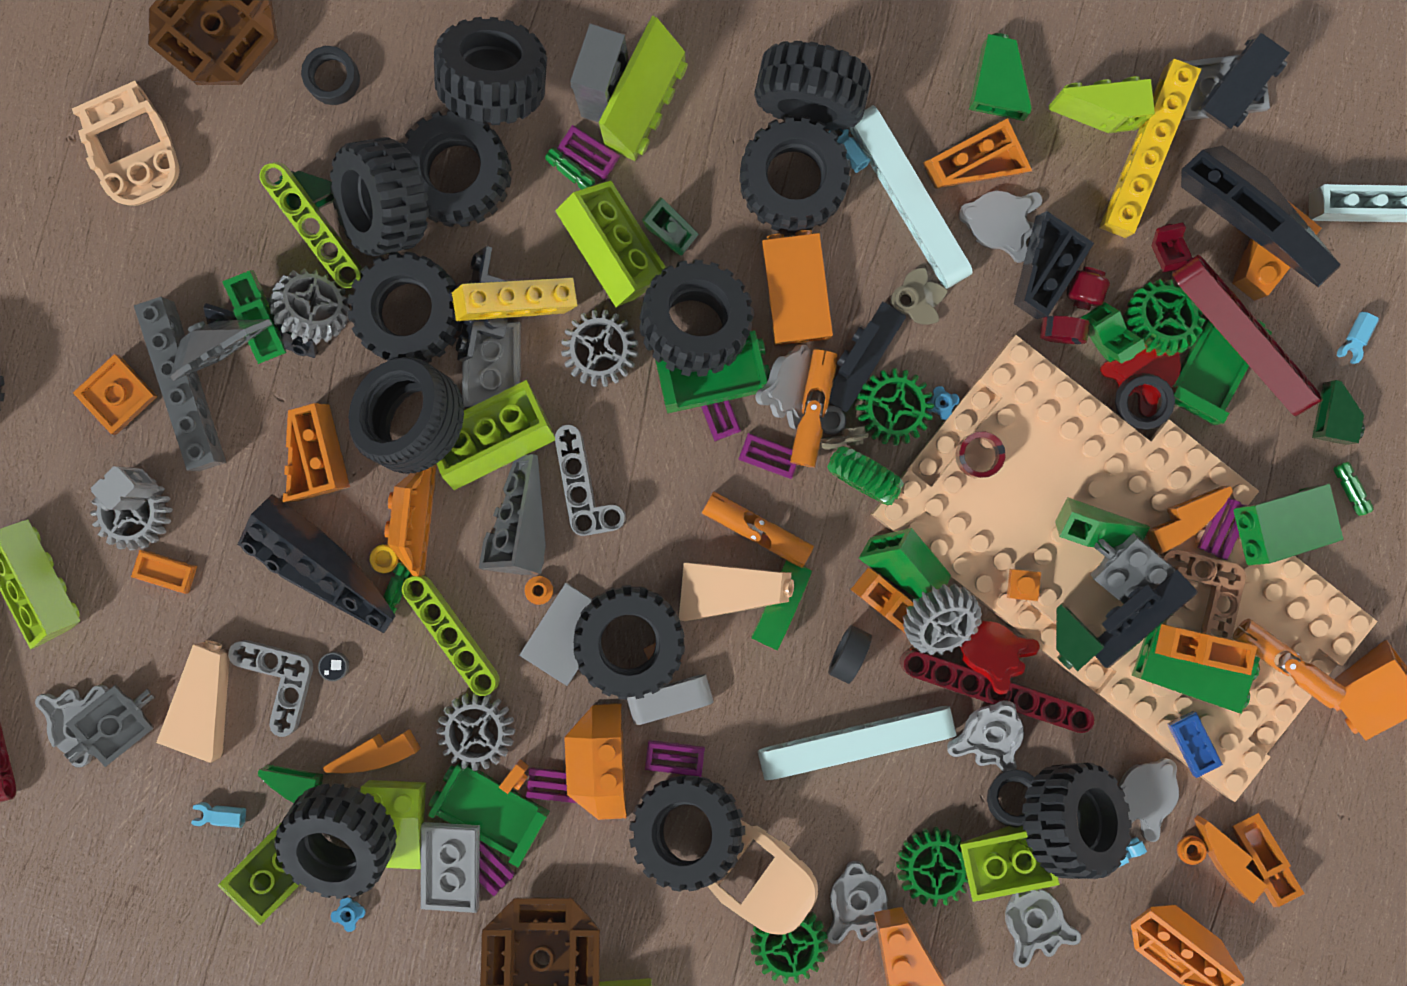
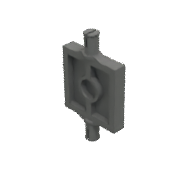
M1134 533L1124 543L1115 548L1111 547L1104 539L1098 540L1100 544L1096 542L1094 546L1105 557L1102 563L1091 573V576L1123 604L1130 600L1128 596L1140 586L1144 588L1146 585H1149L1155 589L1176 571L1171 564Z
M116 684L65 724L75 734L78 741L75 747L64 754L66 759L71 757L69 762L73 764L87 752L95 756L104 767L109 765L154 729V726L144 716L141 709L151 700L155 699L153 693L149 695L151 691L146 689L133 700L126 696Z

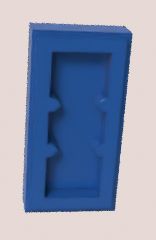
M1192 711L1167 724L1194 777L1198 778L1223 765L1197 712Z

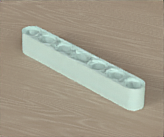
M874 105L865 109L862 120L856 126L849 127L859 146L871 160V167L939 281L948 289L972 275L971 265L878 109Z
M940 706L768 746L758 750V756L764 780H774L949 739L957 734L950 706Z

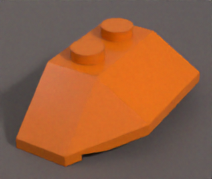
M437 464L421 472L410 473L394 486V491L390 492L388 497V509H391L390 521L387 520L385 524V537L388 538L389 547L413 576L418 577L425 575Z
M621 703L592 705L564 737L567 795L598 820L627 818Z
M1178 906L1150 907L1131 921L1135 950L1179 984L1185 986H1240L1244 983L1243 975L1222 940Z

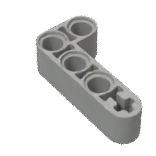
M572 425L560 427L555 434V443L572 530L580 536H587L620 529L626 522V514L621 507L617 505L596 507L582 433ZM568 431L572 435H576V439L572 440V447L575 451L579 449L580 454L570 453L564 456V451L570 452L568 443L562 441V438L567 436ZM572 459H579L582 464L581 471L575 475L570 474L567 470L568 462ZM577 487H583L587 492L586 499L581 503L575 502L572 498V492ZM612 509L620 514V522L615 526L608 525L605 520L606 513ZM584 514L588 515L592 520V526L587 531L580 530L577 525L578 518Z

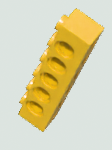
M1173 59L1163 68L1153 93L1155 114L1140 126L1100 224V229L1123 238H1127L1135 233L1200 74V68L1177 59Z

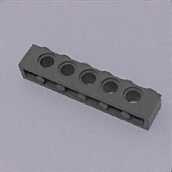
M158 297L133 305L186 470L200 472L226 463L197 371L175 381L170 376L180 340L185 337L175 302L164 297Z

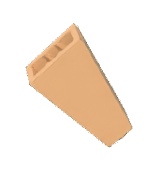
M684 563L679 619L680 621L697 620L789 602V597L793 594L794 581L791 579V573L702 563Z
M205 640V642L192 646L156 743L211 763L221 758L223 753L230 659L228 657L229 651L221 649L222 644Z

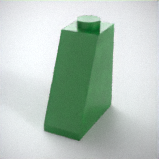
M1003 33L988 34L982 44L969 110L1024 121L1031 113L1032 107L1017 40L1010 39L1008 35Z
M912 528L870 537L859 556L863 563L917 599L922 597V592L926 594L931 592L932 587L940 589L943 584L947 586L951 578L948 570Z

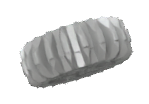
M305 268L300 271V274L293 270L289 273V276L283 275L279 283H276L273 287V294H271L269 302L271 304L270 314L275 315L274 324H282V333L290 331L292 333V340L299 336L302 337L304 344L308 342V339H312L316 345L320 342L321 338L328 342L332 336L337 337L348 322L347 312L350 311V308H348V298L345 297V289H338V284L335 281L330 282L328 280V273L322 277L318 275L317 269L312 274H308Z
M592 310L593 319L588 320L587 315L582 313L581 318L584 322L580 325L574 319L571 323L576 330H565V333L572 338L571 340L563 339L561 341L562 345L570 347V349L562 351L561 355L563 357H571L564 364L567 368L576 366L571 372L573 377L578 376L581 372L583 373L580 379L583 384L587 382L589 377H592L591 385L593 387L597 386L598 379H602L603 386L608 387V377H612L613 382L617 384L619 379L615 374L620 372L622 376L627 377L628 373L623 367L626 365L634 368L635 364L628 360V358L638 357L637 351L630 350L631 347L638 346V341L628 340V338L635 334L634 329L624 331L629 324L627 320H623L619 325L617 324L620 317L619 314L615 313L611 320H609L608 310H603L602 318H598L597 311ZM593 327H606L597 337L592 338L583 335ZM614 330L621 336L623 341L622 355L610 347ZM578 342L587 347L590 352L587 359L588 363L585 367L578 359ZM604 342V347L609 353L605 352L602 354L600 352V355H596V351L591 344L595 345L596 343ZM604 359L617 362L616 365L608 370L593 371Z
M157 486L158 490L150 498H145V502L137 510L105 511L93 500L91 502L97 506V510L91 511L90 514L97 516L98 520L92 525L94 527H101L98 535L100 537L108 536L106 543L109 545L116 543L118 549H125L126 547L129 550H137L138 547L147 548L149 541L151 543L159 541L157 534H165L167 532L162 524H170L172 522L169 518L165 517L166 513L173 511L172 508L165 507V503L171 498L169 496H161L165 488ZM148 503H149V506H150V514L148 513V510H147V505H148ZM135 523L145 526L134 535L125 533Z
M943 584L940 589L932 587L931 592L927 594L922 592V597L920 599H913L914 605L907 607V614L903 616L904 632L914 648L919 649L921 653L927 652L929 655H933L935 652L942 655L946 650L952 652L953 648L957 646L962 647L964 641H971V634L977 633V626L982 623L980 619L982 616L981 608L975 596L964 587H957L956 584L950 587Z
M468 693L462 695V702L457 698L452 700L454 708L450 706L444 708L443 711L448 717L441 716L438 722L446 726L437 729V734L445 735L444 738L438 741V744H447L448 746L443 751V755L446 756L452 752L455 756L451 759V763L455 764L461 759L462 769H465L469 762H471L473 771L478 770L480 762L484 769H488L490 767V760L494 764H498L500 762L498 754L506 756L509 751L505 746L513 745L514 741L507 736L513 735L515 729L506 725L511 724L514 718H504L503 715L509 711V708L504 707L500 711L497 708L501 703L500 699L494 701L493 704L489 703L491 694L484 696L483 701H481V696L474 693L471 700ZM468 709L485 711L479 719H473L469 716L464 717L460 714ZM492 717L498 727L497 741L493 738L494 735L488 728ZM484 721L480 727L479 734L469 741L473 728ZM455 722L459 724L458 727L464 734L461 744H459L455 736ZM475 743L481 744L484 747L487 745L491 748V750L483 753L468 751L469 747Z

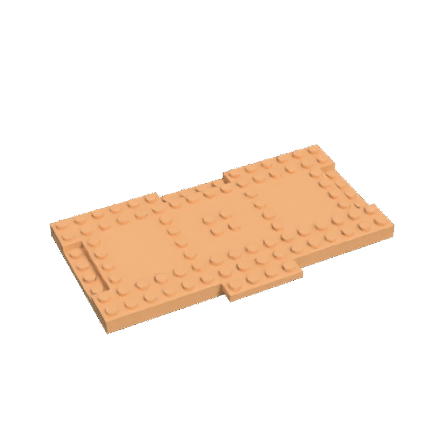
M1017 335L1008 340L954 408L949 418L942 423L900 476L904 485L898 499H895L892 505H885L880 502L871 513L874 518L892 532L912 528L948 570L953 581L968 590L977 600L1025 638L1037 640L1041 651L1187 767L1188 765L1167 724L1192 711L1197 712L1223 764L1200 777L1226 798L1234 802L1237 801L1270 759L1267 753L1312 697L1297 686L1290 674L1289 676L1283 675L1260 659L1259 675L1252 682L1249 691L1250 701L1247 707L1243 708L1242 714L1131 676L1143 640L1110 668H1105L1095 656L1078 672L1073 667L1070 670L1067 669L1059 661L1057 656L1060 653L1056 650V611L1062 602L1097 638L1106 631L1102 625L1107 619L1105 617L1106 614L1114 607L1124 605L1091 576V573L1102 563L1105 556L1094 547H1087L1059 537L1055 521L1067 497L1152 528L1171 520L1167 508L1217 487L1231 486L1233 492L1230 495V499L1237 500L1247 506L1258 494L1259 490L1170 420L1164 422L1152 438L1148 440ZM986 431L992 433L1002 441L1005 447L1006 458L1003 467L996 474L987 478L967 476L959 469L956 463L955 452L958 444L964 437L975 432ZM981 438L974 439L966 446L964 452L965 461L971 469L984 472L994 464L995 450L987 440ZM1229 505L1226 506L1208 545L1209 547H1212L1221 524L1229 511ZM1234 516V519H1233V521H1232V523H1231V525H1230V527H1229V529H1228V532H1227V534H1226V536H1225V538H1224V540H1223V542H1222V545H1221L1219 551H1221V549H1222V547H1223V544H1224V542H1225V540H1226V538H1227V536H1228V534H1229V531H1230V529H1231V527H1232V525H1233V523H1234V521H1235V516ZM1208 524L1182 544L1172 548L1222 560L1197 548ZM1239 535L1228 560H1223L1240 565L1246 574L1233 634L1237 627L1245 631L1239 625L1249 618L1296 651L1303 659L1302 661L1315 665L1328 675L1337 665H1344L1378 622L1296 556L1270 564L1247 565ZM1145 536L1143 542L1151 547L1147 536ZM1175 556L1167 560L1173 567L1186 568L1188 564L1175 560ZM1204 561L1198 562L1195 566L1196 575L1202 578L1208 574L1209 567ZM1009 569L1041 572L1038 601L1007 598ZM1217 571L1216 576L1225 577L1229 581L1236 578V575L1232 574V572ZM1188 580L1198 593L1162 624L1201 633L1212 585ZM1225 596L1220 597L1216 603V607L1221 613L1226 612L1230 608V601ZM1214 615L1213 619L1226 622L1227 618ZM1218 628L1212 629L1211 635L1221 637L1222 631L1218 630ZM1281 651L1274 659L1275 664L1278 666L1280 656L1290 652Z

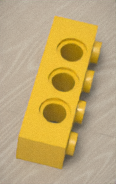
M573 278L462 284L452 292L456 321L565 314L577 307Z

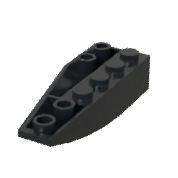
M1223 145L1201 150L1181 169V188L1315 286L1319 287L1340 268L1341 264L1271 180Z
M273 494L251 513L237 544L246 554L255 557L269 571L278 574L288 582L382 633L387 631L396 615L361 568L324 532Z

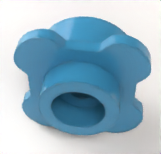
M938 386L934 388V395L927 402L934 404V408L927 409V411L934 412L940 415L941 419L947 420L952 416L951 411L953 407L959 403V397L957 394L946 392L944 387ZM941 400L945 401L944 406L940 405Z
M347 897L340 900L338 909L331 913V920L334 923L338 922L343 925L345 931L352 932L355 930L359 918L365 916V909L358 902ZM346 912H350V917L346 916Z

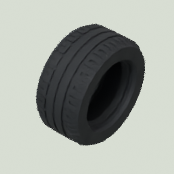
M399 357L389 360L373 369L356 389L348 416L350 435L359 452L372 461L402 474L421 472L441 461L458 440L464 419L462 395L450 377L419 358ZM422 391L423 408L417 422L407 434L397 440H392L390 435L391 422L397 408L407 397L415 392Z

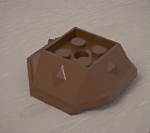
M156 0L149 8L150 34H148V45L196 85H242L278 42L272 0ZM221 22L220 27L212 31L213 25Z
M515 897L482 929L480 986H600V928L573 897ZM539 950L546 951L550 956V963L547 965L539 964L536 961V952Z

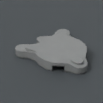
M992 191L982 195L972 203L964 204L960 208L958 215L959 219L967 225L968 229H971L978 243L991 249L1004 250L1015 262L1022 263L1027 252L1026 240L1031 236L1034 224L1028 221L1026 216L1042 204V197L1037 192L1019 197L1008 192Z
M797 345L785 357H778L771 369L767 383L757 391L755 396L758 404L770 405L772 414L775 417L783 418L787 413L788 423L792 429H797L798 424L805 415V412L802 414V402L811 363V352L806 345ZM813 392L808 396L807 401L811 399Z
M102 684L94 686L84 699L80 698L78 690L74 688L66 690L60 697L45 693L35 699L36 707L46 717L48 739L53 747L57 746L62 752L67 753L78 744L75 734L65 724L109 690L107 686ZM86 752L72 765L84 767L91 762L93 755Z
M1000 701L995 705L985 706L974 711L967 719L962 734L947 744L948 753L953 757L975 753V762L980 766L996 764L1003 772L1016 769L1017 765L1014 754L1021 746L1024 731L1014 703Z
M1161 758L1156 762L1132 766L1117 785L1123 789L1126 795L1124 800L1129 804V820L1132 823L1136 819L1140 820L1142 835L1150 842H1156L1159 839L1161 823L1172 812L1179 798V787L1176 779L1177 766L1174 761L1168 758Z
M851 861L846 865L844 873L835 881L830 892L833 920L827 930V939L832 944H839L851 930L857 932L859 940H868L877 933L874 912L887 910L888 899L884 886L859 861Z
M1037 889L1012 894L1005 910V922L1015 942L1013 952L1015 965L1021 968L1028 966L1036 949H1041L1044 955L1051 957L1061 944L1076 945L1081 941V933L1065 921L1062 908L1050 893Z

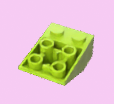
M1139 76L1125 78L1122 82L1111 83V80L1106 79L1094 82L1093 85L1082 86V83H1071L1064 86L1050 103L1049 110L1106 133L1134 131L1155 114L1151 79L1140 80Z

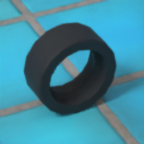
M325 45L315 48L306 56L302 63L301 77L304 86L317 100L324 104L339 105L346 103L355 95L359 88L360 74L357 65L345 51L336 46ZM337 60L346 67L347 78L344 84L337 90L324 91L317 86L315 73L324 62Z
M1145 373L1132 375L1123 381L1115 397V406L1120 417L1128 424L1140 429L1159 427L1168 420L1175 405V397L1170 385L1158 376ZM1143 384L1152 385L1157 388L1162 398L1161 407L1158 412L1147 418L1133 415L1127 403L1131 391Z
M850 625L837 646L828 674L850 684L866 658L872 641V635Z
M1013 769L1004 771L993 780L988 789L987 803L990 812L996 820L1010 827L1017 828L1023 826L1022 821H1025V814L1016 816L1004 811L999 803V791L1003 785L1012 781L1021 782L1028 788L1032 787L1030 783L1034 779L1033 775L1026 771Z

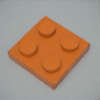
M117 354L109 358L73 392L111 435H117L158 397L124 359Z

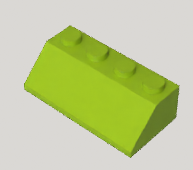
M612 181L573 192L555 210L615 307L633 301L646 293L652 279L656 275H661L662 270L666 268Z
M525 380L464 410L463 426L458 440L451 451L441 461L436 463L441 476L453 490L555 441L552 428L528 381Z
M27 519L0 529V591L31 650L75 627L80 622V613L77 606L70 602L66 594L65 582L62 578L57 577L53 569L54 563L51 555L42 548L38 530L32 527Z

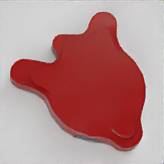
M1146 349L1136 354L1133 359L1122 364L1117 360L1103 363L1100 367V372L1104 377L1116 380L1118 388L1130 376L1141 373L1158 376L1165 380L1172 388L1180 375V353L1177 352L1173 356H1168L1165 352L1163 355L1157 356L1155 349L1147 353ZM1139 385L1131 391L1129 396L1136 393L1138 395V411L1140 415L1151 417L1156 413L1161 394L1152 385Z
M982 621L977 626L978 632L971 634V641H964L962 647H960L964 655L963 660L975 672L988 678L996 693L1005 694L1010 688V678L1021 675L1025 671V664L1019 658L1037 655L1040 644L1035 639L1018 637L1007 627L999 623Z

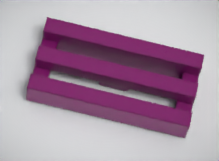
M573 125L557 147L563 155L604 181L607 180L610 171L612 172L614 165L620 159L619 154ZM573 135L610 157L609 162L571 139ZM567 144L603 166L604 170L602 171L566 148Z
M729 400L723 402L733 425V428L730 430L727 428L719 404H712L723 431L719 434L716 431L707 405L701 406L714 442L741 432Z
M748 433L738 460L792 479L797 464L790 463V460L749 445L751 441L789 455H792L793 449ZM747 451L789 466V471L747 457Z
M1229 497L1224 506L1208 523L1197 548L1222 560H1228L1239 536L1236 519L1221 551L1219 549L1234 519L1233 510L1247 505H1243L1241 502L1232 500ZM1229 505V511L1221 524L1212 547H1209L1208 545L1226 506Z
M648 740L645 770L702 777L705 746ZM653 748L698 753V757L653 752ZM653 758L669 761L697 764V768L655 764L651 762Z
M530 767L526 798L577 803L567 794L534 790V787L567 791L566 783L535 780V775L566 779V771Z
M480 841V851L505 875L501 878L480 857L479 866L497 885H494L480 870L479 883L495 896L514 877L515 873L484 842Z

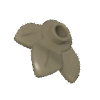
M925 268L913 270L906 275L903 286L898 287L893 292L891 303L896 310L903 314H909L915 323L930 325L939 321L938 313L934 307L944 299L947 289L939 284L927 282L928 277ZM905 295L909 297V305H903L901 303V296Z
M864 425L842 428V435L823 437L820 443L822 448L827 450L841 447L846 443L847 445H859L864 443L863 439L868 438L869 433L865 432Z

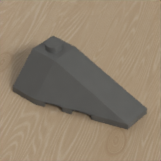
M269 319L215 321L208 325L202 321L188 328L189 333L180 340L170 375L172 380L175 381L224 360L271 326L272 323Z
M531 454L515 460L512 464L503 488L506 494L503 504L500 508L496 507L493 514L497 519L492 533L487 532L483 540L479 569L518 575H535L542 572L546 543L538 456Z

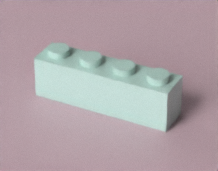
M1324 184L1309 192V218L1313 221L1407 222V186Z

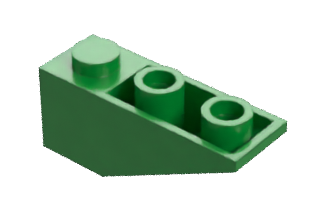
M1067 497L1055 521L1059 537L1087 547H1094L1096 542L1100 544L1098 540L1104 539L1111 547L1115 548L1124 543L1133 533L1143 541L1150 529L1148 525Z

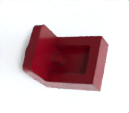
M1184 222L1166 224L1156 229L1151 247L1163 272L1176 270L1193 258L1183 238L1186 230Z

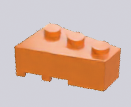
M1008 118L923 162L934 188L1021 175L1032 171Z
M1291 204L1317 235L1322 227ZM1250 238L1232 284L1256 301L1268 296L1291 267Z
M313 403L288 410L286 435L288 465L285 466L284 475H287L286 493H283V502L301 501L349 488L350 484L330 405Z
M903 907L874 912L887 986H946L942 975L936 968Z

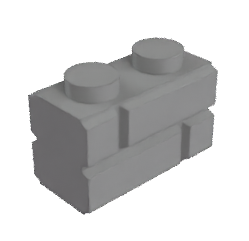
M113 466L104 475L105 479L98 480L91 487V492L96 496L94 498L95 502L105 511L137 510L145 502V498H150L158 490V485L143 469Z

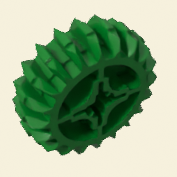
M1161 279L1156 280L1153 284L1151 282L1146 283L1128 301L1127 306L1129 308L1125 311L1124 315L1129 318L1126 322V327L1133 328L1131 332L1143 339L1144 344L1147 345L1146 353L1151 352L1153 349L1156 350L1157 356L1163 355L1165 352L1168 356H1173L1177 352L1182 353L1188 347L1194 345L1197 338L1202 334L1203 330L1200 327L1206 321L1200 317L1203 312L1179 285L1174 286L1172 279L1167 280L1165 283ZM1169 312L1170 314L1166 317V319L1162 323H1160V320L1163 318V316Z
M893 368L890 372V378L885 370L880 371L881 381L875 375L871 376L870 382L873 384V387L866 383L863 384L862 389L868 394H858L857 399L865 402V405L856 406L857 411H865V415L858 417V421L863 422L867 419L869 424L865 426V432L873 428L875 430L871 435L873 440L882 434L881 443L884 445L889 441V437H892L893 446L899 445V437L902 438L904 444L910 443L909 433L913 438H919L920 434L916 428L923 431L927 430L928 426L922 420L930 421L933 418L931 414L925 413V410L934 408V404L925 403V399L932 397V393L928 392L923 395L921 390L926 388L927 384L923 382L917 386L915 384L919 378L917 374L908 380V370H903L901 376L898 377L897 369ZM890 384L897 385L891 398L875 397L876 392L881 387ZM905 388L914 396L917 409L905 401ZM897 398L902 410L895 412L894 416H892L893 413L890 412L891 409L888 408L887 404L893 403ZM872 405L884 412V427L876 420ZM900 416L915 418L906 429L893 430L894 424H896Z
M845 446L838 447L836 452L832 454L827 467L829 472L838 479L882 504L892 505L895 499H898L904 483L894 472L860 452Z
M934 827L932 835H930L927 828H923L922 837L919 838L914 832L912 833V838L914 839L912 844L907 840L903 842L904 846L908 849L907 851H898L899 857L904 860L896 862L897 868L902 870L897 873V877L899 880L904 881L902 887L905 891L910 890L909 895L912 899L919 897L920 903L925 905L930 898L933 907H936L938 899H941L942 903L948 906V897L952 896L955 901L959 900L956 893L958 890L962 893H967V888L963 885L964 882L968 883L960 847L961 837L958 834L951 837L949 829H945L941 834L938 827ZM941 846L954 851L957 862L944 859L943 853L940 850ZM929 847V852L925 857L917 858L924 849ZM938 861L941 866H937L933 873L930 867H934L935 862ZM913 871H919L920 874L928 875L930 887L917 882L914 879ZM953 875L946 884L942 885L945 877Z
M814 912L809 913L800 924L809 933L804 934V931L788 933L789 939L793 943V946H791L792 954H790L789 948L785 943V940H787L786 934L778 935L771 938V941L766 942L770 933L753 926V931L756 934L750 936V942L754 944L751 947V954L758 955L755 958V964L757 966L763 965L762 973L764 975L772 971V980L776 981L781 975L783 983L787 984L789 977H793L794 982L798 984L799 975L803 974L804 978L809 980V969L818 972L819 966L816 962L825 961V956L821 952L828 951V945L823 942L828 937L826 932L821 931L824 927L822 921L815 922L817 917ZM808 945H811L807 955L797 961L798 953L801 950L807 949ZM770 953L785 956L789 963L777 961Z

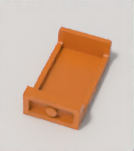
M803 230L796 232L795 236L784 237V234L767 236V240H762L761 246L764 254L774 332V347L831 339L833 333L820 233L812 234V230Z

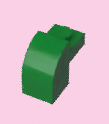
M1106 302L1081 317V319L1090 322L1088 335L1101 355L1109 362L1117 360L1122 364L1133 359L1136 354L1146 349L1143 339L1127 330L1121 312Z

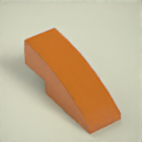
M1231 486L1217 487L1167 508L1171 520L1150 528L1146 535L1151 548L1155 552L1164 553L1182 544L1199 532L1224 506L1233 492Z
M868 567L850 590L905 633L903 616L907 614L906 608L914 605L913 602Z
M1161 624L1155 653L1251 675L1257 646Z
M410 729L386 743L379 733L324 766L323 769L325 773H355L379 769L415 754L421 747Z
M1259 813L1232 826L1242 850L1253 858L1249 865L1254 874L1268 885L1264 892L1273 907H1280L1305 894L1289 869L1291 867L1290 863Z
M1197 815L1194 820L1199 836L1204 841L1207 854L1215 867L1237 892L1254 904L1268 885L1246 868L1253 858L1209 821Z

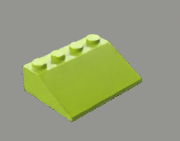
M653 15L599 120L604 145L633 161H636L639 154L643 156L650 142L647 137L651 129L656 130L662 119L660 111L664 103L669 105L675 93V89L672 87L677 78L680 80L683 78L688 63L685 62V51L660 20Z

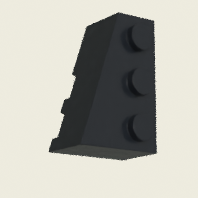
M1258 33L1247 39L1244 44L1246 45L1245 49L1238 58L1235 57L1229 65L1230 69L1216 83L1198 109L1224 129H1232L1233 126L1239 127L1249 114L1245 110L1252 101L1257 103L1268 90V87L1265 85L1272 76L1277 77L1288 64L1285 59L1290 52L1263 33Z
M1048 211L1035 216L1013 304L1035 319L1048 317L1094 245V242Z

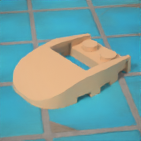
M132 81L72 108L73 114L78 116L83 129L78 132L81 143L85 145L88 154L86 160L89 167L96 172L101 180V186L114 201L124 205L137 206L162 196L174 186L179 176V163L166 123L136 81ZM145 112L148 113L160 142L110 164L96 134Z
M741 820V825L745 826V835L742 836L744 847L742 852L738 854L737 859H740L753 839L775 858L742 904L720 886L727 875L714 884L709 885L708 888L722 904L760 930L777 935L790 933L800 926L815 905L818 896L817 880L811 869L791 852V847L782 840H777L757 825L751 826Z

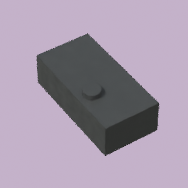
M589 24L570 82L581 117L599 123L629 62L625 35L593 24Z

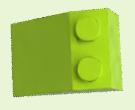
M367 781L361 786V793L365 795L369 793L374 797L373 800L377 804L381 803L386 808L385 813L386 815L390 814L394 822L393 827L396 829L395 851L386 868L421 869V825L424 823L426 782Z
M279 825L217 885L258 925H261L299 886L292 881V875L286 874L282 869L283 862H279L276 855L275 837Z
M1008 826L960 843L973 902L1060 885L1058 877L1046 871L1041 866L1042 862H1038L1032 855L1033 849L1027 844L1026 838L1028 836L1026 830H1023V826L1017 828Z

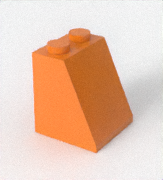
M1387 640L1381 642L1334 679L1347 689L1344 699L1334 709L1344 712L1347 716L1345 722L1354 734L1359 732L1365 741L1407 719V665Z

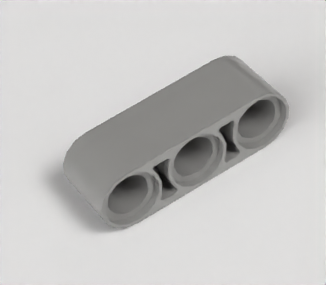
M706 674L662 685L659 687L660 691L654 694L652 692L644 695V698L627 697L634 725L645 724L701 708L714 702Z

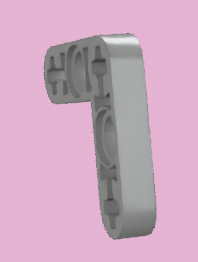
M249 640L234 643L228 653V657L233 665L281 678L269 726L274 735L279 737H285L294 733L300 723L313 672L312 660L304 654ZM246 647L245 652L250 654H257L259 652L257 658L247 657L241 660L242 655L238 654V650ZM267 653H274L278 658V664L274 669L268 668L264 663V657ZM300 660L301 666L305 667V671L297 675L295 668H284L285 663L295 664ZM289 687L298 691L299 698L295 703H290L285 699L284 694ZM287 709H295V712L291 711L288 713L286 719L288 723H291V726L283 730L282 724L278 723V720L285 717Z

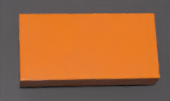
M143 549L139 550L131 577L188 594L197 566Z

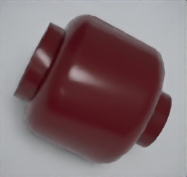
M1084 266L1083 270L1076 271L1067 291L1068 297L1075 301L1074 307L1090 311L1091 306L1099 307L1104 303L1110 286V281L1105 277L1106 272Z

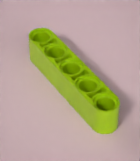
M280 162L265 165L259 174L262 185L335 282L343 288H352L351 285L354 280H345L341 275V269L347 266L353 268L356 272L355 279L360 281L363 274L360 272L362 267L289 168ZM271 168L281 171L283 179L280 184H274L269 180L268 173ZM289 193H295L300 197L301 206L299 209H293L288 205L287 196ZM307 218H314L319 222L320 229L318 233H311L306 229L305 221ZM324 243H334L338 248L337 256H327L323 251Z
M412 576L406 579L402 585L403 596L470 689L479 696H486L493 692L500 682L498 672L433 582L426 576ZM415 581L423 584L424 591L421 596L415 595L412 591V584ZM431 604L437 605L441 610V615L438 619H433L428 613ZM448 627L454 628L458 634L455 642H450L445 637V631ZM464 651H470L474 655L475 661L473 665H466L462 661V653ZM480 674L490 677L492 683L490 688L480 686L478 682Z

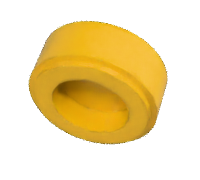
M387 544L375 547L370 554V564L379 573L394 571L397 563L400 562V559Z

